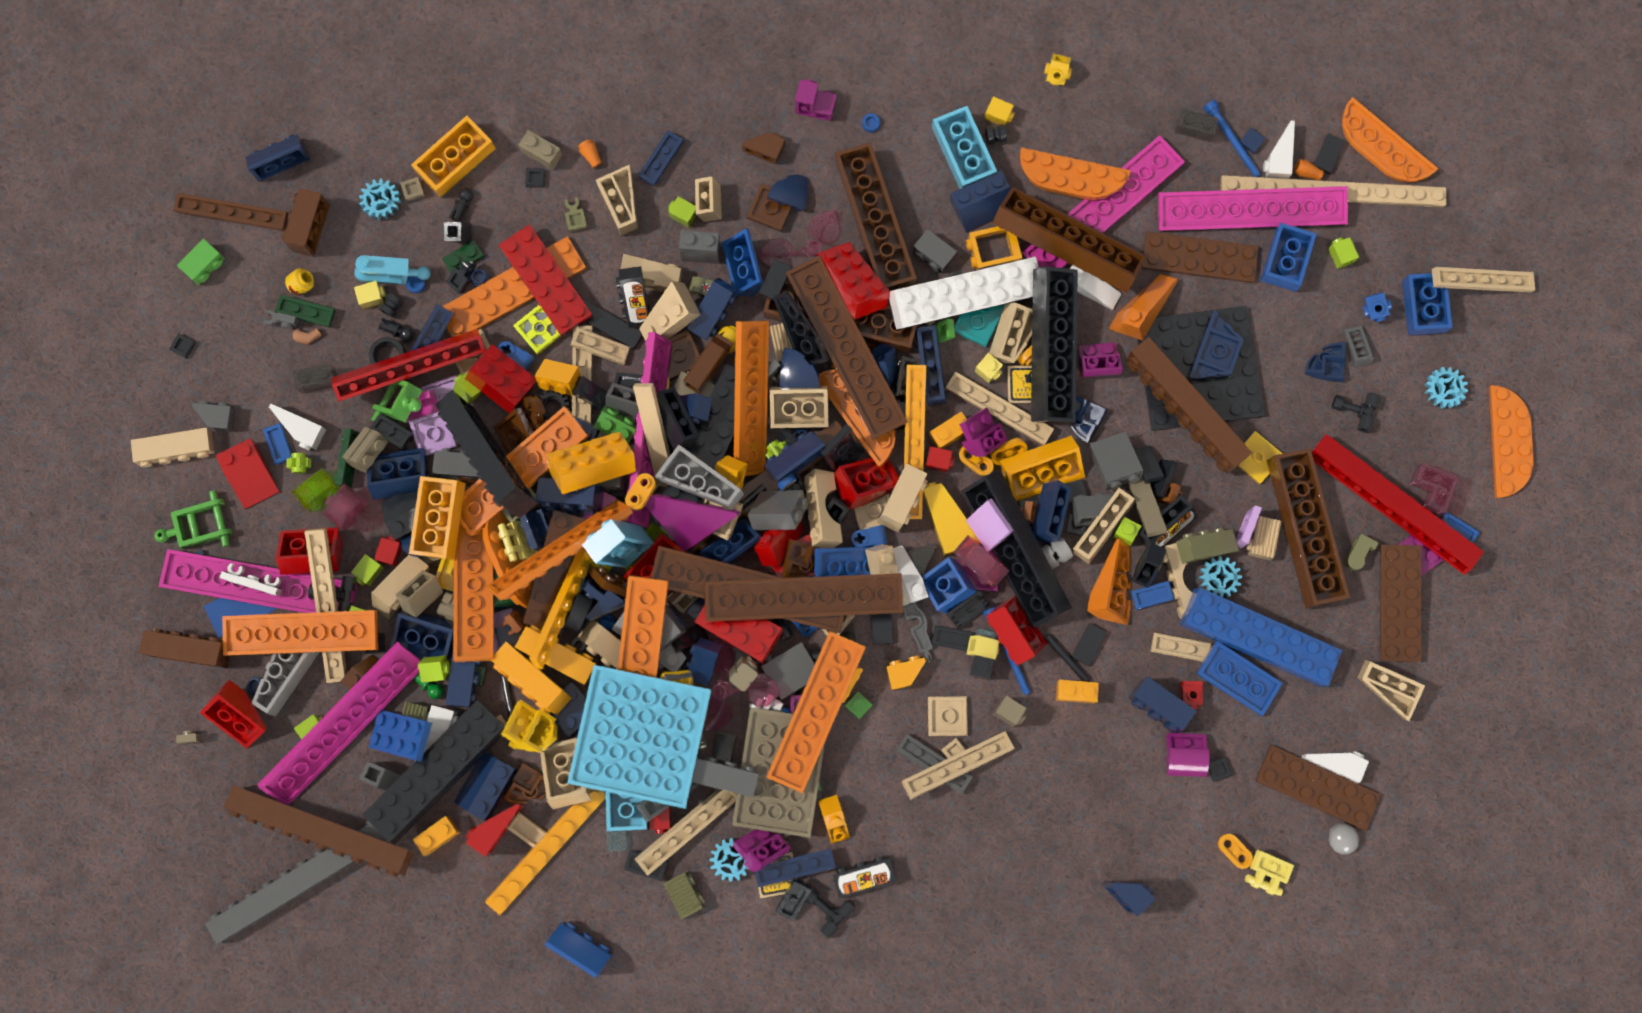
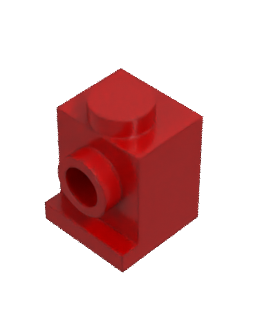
M1203 681L1180 682L1181 700L1194 710H1197L1198 706L1203 705ZM1190 692H1195V699L1190 697Z

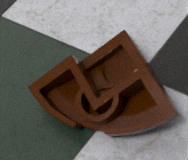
M789 539L783 563V578L806 577L804 574L811 570L815 572L816 547Z
M522 761L503 799L517 804H525L528 802L527 800L536 797L538 800L546 796V792L540 795L545 791L543 773Z

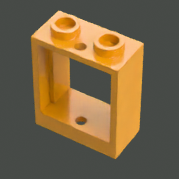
M998 226L969 233L966 246L968 251H972L973 257H970L972 268H976V271L1022 260L1017 236ZM1005 233L1011 256L982 263L976 239Z

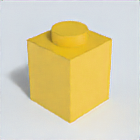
M993 97L984 119L995 124H1005L1006 126V123H1011L1015 113L1012 112L1014 105Z

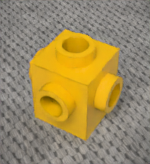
M1053 54L1051 63L1046 64L1044 74H1047L1046 81L1053 85H1064L1065 80L1070 79L1072 68H1069L1071 58Z

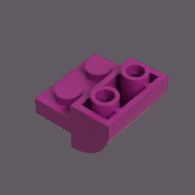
M1116 342L1078 345L1082 377L1120 375L1122 373L1120 353L1117 351Z
M987 407L979 410L959 424L966 438L962 445L974 456L984 457L1007 441L1001 424H994Z
M1167 733V776L1206 777L1209 769V749H1207L1206 734Z
M758 829L751 831L733 844L736 851L745 859L744 865L754 872L759 871L783 856L791 848L779 833L774 835L770 831Z

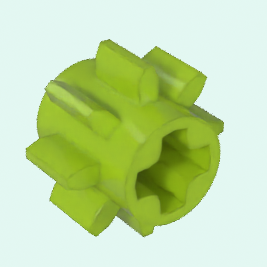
M775 440L766 447L768 450L766 457L778 456L782 453L781 449L787 445L786 442Z
M292 453L291 457L287 458V468L291 469V472L294 474L306 473V469L311 468V459L306 458V453Z

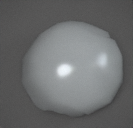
M1341 822L1336 823L1330 828L1328 841L1335 852L1344 855L1351 854L1357 849L1359 835L1352 825Z

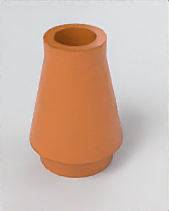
M588 139L578 145L579 152L590 163L592 168L602 164L595 142Z
M1299 159L1294 168V173L1298 177L1317 181L1322 178L1324 173L1323 170L1306 159Z

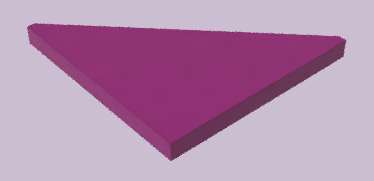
M651 494L646 503L647 508L684 552L740 513L738 510L732 511L715 505L698 504L695 501L674 499L671 496Z

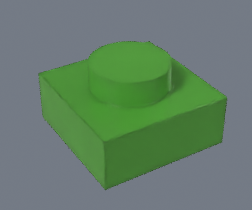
M945 319L936 323L939 342H946L955 338L953 319Z
M859 692L845 705L858 719L872 706Z

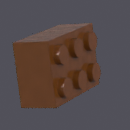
M299 188L298 194L296 193L294 196L293 210L288 214L287 229L285 228L283 231L282 239L292 252L314 257L330 204L321 193Z

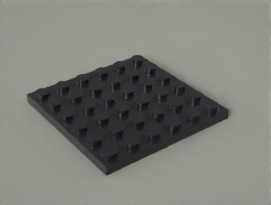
M1247 306L1156 317L1144 340L1150 337L1225 422L1265 416ZM1217 311L1219 313L1218 316L1244 339L1232 374L1224 377L1188 379L1212 312ZM1137 339V344H1141L1144 340ZM1144 385L1151 431L1181 427L1176 416L1169 414L1165 409L1166 405L1153 396V391L1149 386Z

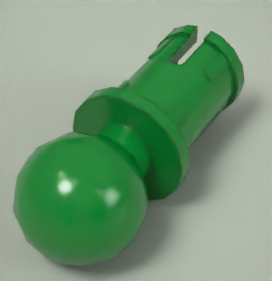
M420 673L413 678L422 687L423 691L428 690L430 698L439 699L442 697L443 688L438 684H433L434 681L421 682Z

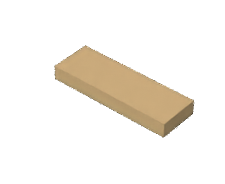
M576 327L570 346L622 366L625 364L630 349L629 346Z
M1153 633L1150 652L1203 662L1211 649L1212 643Z

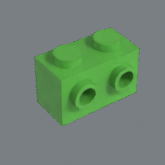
M202 239L177 266L199 285L209 278V274L214 269H218L222 265V261L225 258L206 240Z
M605 405L595 422L594 428L607 435L621 432L629 444L636 431L637 422L631 417L620 414L616 409Z

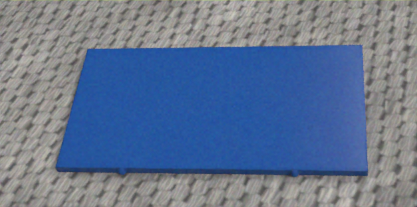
M222 598L204 606L218 638L223 637L222 616L264 615L278 609Z

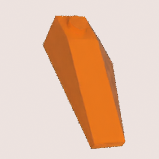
M1159 274L1117 313L1109 329L1144 340L1176 285L1177 279Z
M1116 539L1091 591L1087 611L1098 619L1128 625L1131 600H1127V589H1131V582H1128L1127 572L1131 570V547L1121 539Z

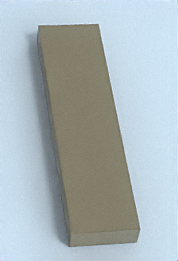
M1143 478L1136 483H1128L1132 497L1135 498V505L1147 537L1167 533V528L1150 484H1145Z

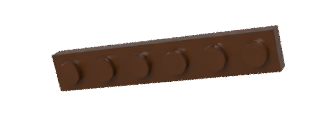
M177 193L173 208L175 213L284 231L288 218L287 211Z

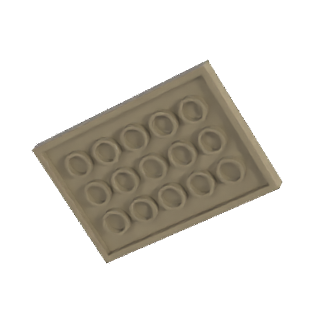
M750 707L741 769L744 770L745 766L755 768V773H759L754 797L737 794L732 826L811 837L824 745L803 793L767 778V774L793 714Z

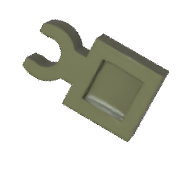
M575 197L574 205H569L566 199L565 206L569 212H565L569 232L588 228L583 208L578 209L580 206L578 198Z

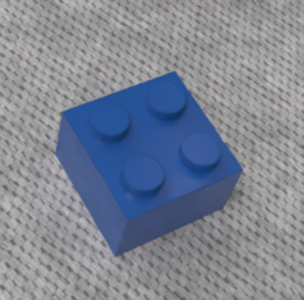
M950 557L922 576L927 594L939 612L947 614L977 592L959 561Z

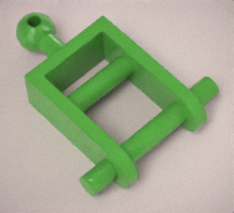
M403 380L390 384L380 404L373 405L372 409L375 410V413L371 420L375 421L377 416L382 414L406 422L411 411L417 412L421 409L422 403L418 398L423 390ZM397 387L400 388L401 391L391 409L386 408Z
M214 490L209 492L211 501L170 512L174 528L169 530L158 529L154 534L155 540L164 543L169 537L176 536L178 545L182 549L221 539L222 547L230 546L228 536L233 535L232 529H226L221 510V506L225 505L224 499H219L217 491ZM213 509L218 531L200 536L195 514ZM184 517L188 519L192 539L187 540L182 522Z

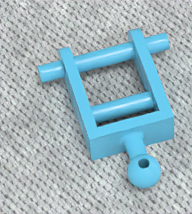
M362 255L356 259L355 277L362 282L377 281V283L406 285L408 276H416L420 280H427L431 272L425 266L418 269L408 268L409 259Z

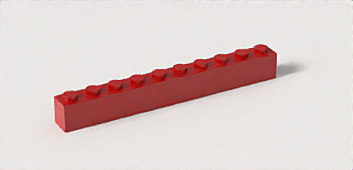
M1325 434L1311 451L1314 463L1463 575L1473 569L1484 553L1476 544L1470 542L1460 532L1455 531L1444 520L1439 519L1428 508L1423 507L1412 496L1407 495L1396 484L1391 483L1381 473L1375 471L1365 461L1355 456L1349 449L1344 448L1333 437Z

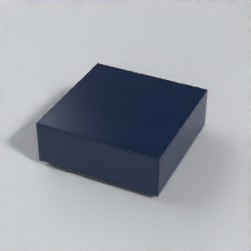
M1250 128L1240 140V143L1254 154L1266 138Z

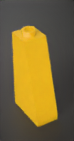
M936 482L927 484L923 490V496L943 555L947 556L981 545V542L966 522V517L942 483L936 484Z

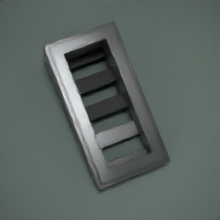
M1363 326L1345 329L1344 335L1353 367L1371 365L1374 356ZM1360 334V337L1351 338L1350 335ZM1362 341L1361 344L1353 345L1354 342ZM1364 348V351L1356 352V350Z

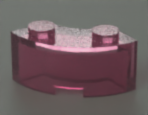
M969 535L953 552L958 557L956 561L964 568L968 566L979 576L977 579L985 586L989 584L995 588L1009 572L1002 562L995 556L990 555L979 542Z

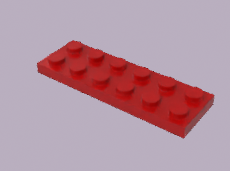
M530 224L499 244L500 249L561 337L593 316Z

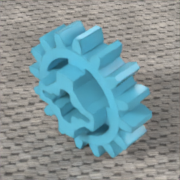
M373 179L372 185L366 183L367 189H361L364 195L359 196L362 201L359 204L364 208L365 214L369 213L370 218L376 216L377 220H380L381 216H384L385 219H388L387 214L390 213L393 216V210H399L396 204L401 203V200L397 198L401 195L399 191H396L395 185L391 186L389 180L384 183L383 179H380L379 183H377ZM389 192H391L392 195L391 200L388 198Z
M1441 367L1439 371L1435 370L1432 372V375L1427 377L1430 382L1424 384V386L1429 388L1425 391V394H1430L1428 400L1433 399L1435 401L1434 406L1440 403L1442 409L1446 405L1450 409L1454 405H1459L1461 403L1460 400L1462 401L1466 398L1463 394L1468 392L1464 388L1468 382L1462 381L1465 377L1464 375L1458 376L1459 370L1452 372V367H1449L1445 371L1444 367ZM1447 383H1449V384L1447 385V386H1448V387H1447V390H1448V391H1446V392L1444 393L1445 388H1446L1445 385H1446Z
M1221 556L1217 558V561L1211 558L1210 563H1204L1206 569H1200V572L1203 573L1202 576L1198 577L1200 580H1203L1200 586H1206L1207 591L1218 594L1220 597H1223L1224 594L1226 597H1230V591L1236 593L1235 587L1241 586V583L1237 581L1242 578L1241 575H1237L1240 568L1235 569L1236 562L1230 564L1228 557L1224 561H1222ZM1213 566H1216L1215 572L1208 574L1209 570ZM1219 574L1222 577H1224V579L1221 582L1220 579L1216 577ZM1232 581L1230 587L1225 589L1226 583ZM1209 582H1212L1216 586V589Z
M730 838L729 843L722 840L723 845L716 844L715 846L718 850L711 851L715 855L714 858L709 859V861L715 864L711 866V869H717L716 876L722 874L721 880H724L726 877H729L730 882H732L733 877L740 880V874L747 875L744 870L748 868L745 865L740 870L738 868L739 861L744 858L739 853L731 850L730 846L734 844L733 838ZM723 850V859L718 861L719 853ZM729 854L732 857L740 856L734 861L733 866L731 863L722 864L728 859ZM724 866L728 867L732 873H726L721 868Z

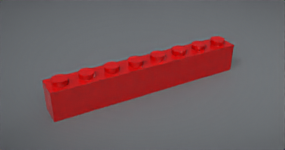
M478 329L332 377L331 384L338 402L484 353L486 350Z

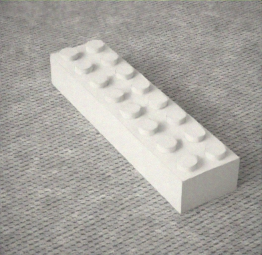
M1036 257L890 291L889 300L896 329L1033 297V269L1038 268Z

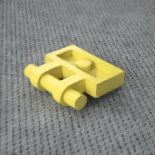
M513 521L507 524L509 530H507L505 523L498 525L500 531L498 535L503 540L506 548L504 551L506 556L509 557L510 562L518 560L516 553L520 560H526L537 553V550H531L520 521Z
M1257 850L1250 869L1256 871V874L1254 876L1247 874L1245 881L1254 888L1260 887L1271 895L1281 896L1283 889L1278 887L1280 881L1288 883L1294 865ZM1265 875L1271 877L1269 883L1263 881Z

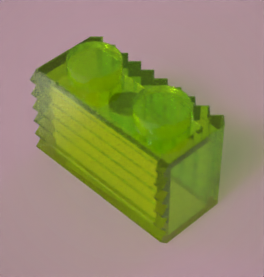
M321 468L294 489L292 493L304 509L310 512L311 510L319 509L322 506L321 502L325 499L333 498L340 488L338 485H335V481L328 472Z

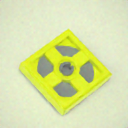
M540 305L513 325L537 355L561 337Z

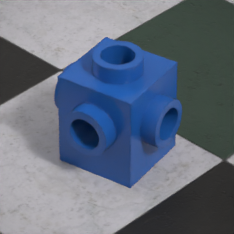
M1384 292L1364 297L1366 305L1363 306L1365 317L1369 316L1370 320L1374 319L1375 322L1385 320L1387 315H1390L1389 310L1392 309L1390 299L1385 298ZM1380 305V309L1375 311V306Z

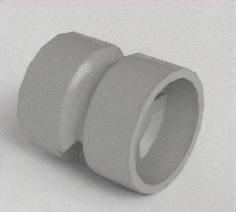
M1061 536L1060 541L1050 542V546L1044 545L1041 547L1052 570L1059 566V562L1065 563L1073 558L1069 546Z

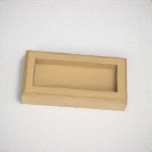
M518 812L507 828L531 847H534L547 833L520 812Z

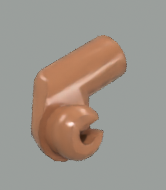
M317 328L310 333L302 332L299 329L294 330L292 333L293 339L297 343L305 345L311 344L322 336Z

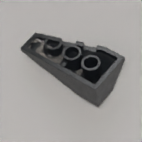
M790 293L774 295L773 299L792 349L805 354L806 358L804 359L810 365L829 361L823 342Z
M418 491L399 493L380 502L384 522L394 540L413 530Z

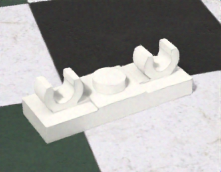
M232 563L228 565L229 573L221 572L220 578L278 597L281 596L282 590L276 588L281 584V579L278 577L271 584V575L267 574L264 579L266 584L258 582L259 578L248 575L247 578L242 577L241 575L245 570L242 566L239 567L237 572H234L235 565Z

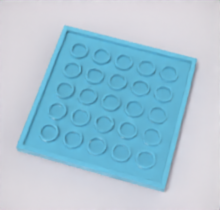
M594 665L567 783L686 808L711 690Z

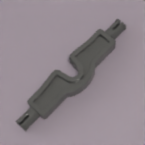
M916 602L903 606L904 617L907 621L915 618L919 620L918 625L910 628V633L916 642L919 652L924 654L927 664L934 662L935 660L930 651L933 647L927 634L925 614L917 607Z

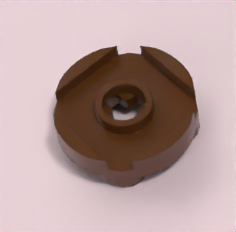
M533 395L523 397L521 408L533 432H535L547 421V419L543 420V414L546 412L541 400L537 396L532 397Z

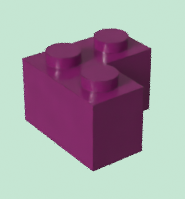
M800 80L795 97V114L832 121L836 94L828 90L818 91V83H815L813 80Z

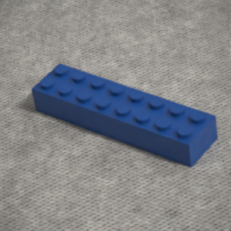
M1202 588L1193 589L1192 596L1179 624L1182 627L1214 641H1219L1223 645L1320 687L1329 686L1342 652L1341 649Z

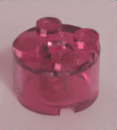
M343 484L335 496L331 494L325 502L327 507L322 515L340 529L348 530L357 521L356 517L359 512H364L368 501L349 486Z

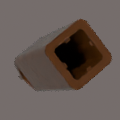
M717 333L684 378V385L697 394H701L728 355L733 343Z

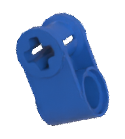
M504 341L498 346V349L502 352L510 349L511 353H506V355L526 371L535 360L531 354L518 348L511 342Z
M884 525L857 530L851 536L852 547L889 545ZM857 537H860V539L863 540L862 544H859V542L856 541Z

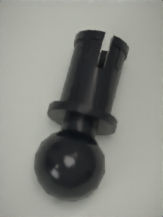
M463 188L460 190V200H455L456 204L449 215L451 220L455 222L456 220L457 222L461 221L465 210L469 208L467 203L474 196L471 189Z
M382 318L381 321L383 323L380 322L379 330L393 334L395 338L400 335V338L405 342L414 339L415 332L410 327L401 328L402 324H396Z

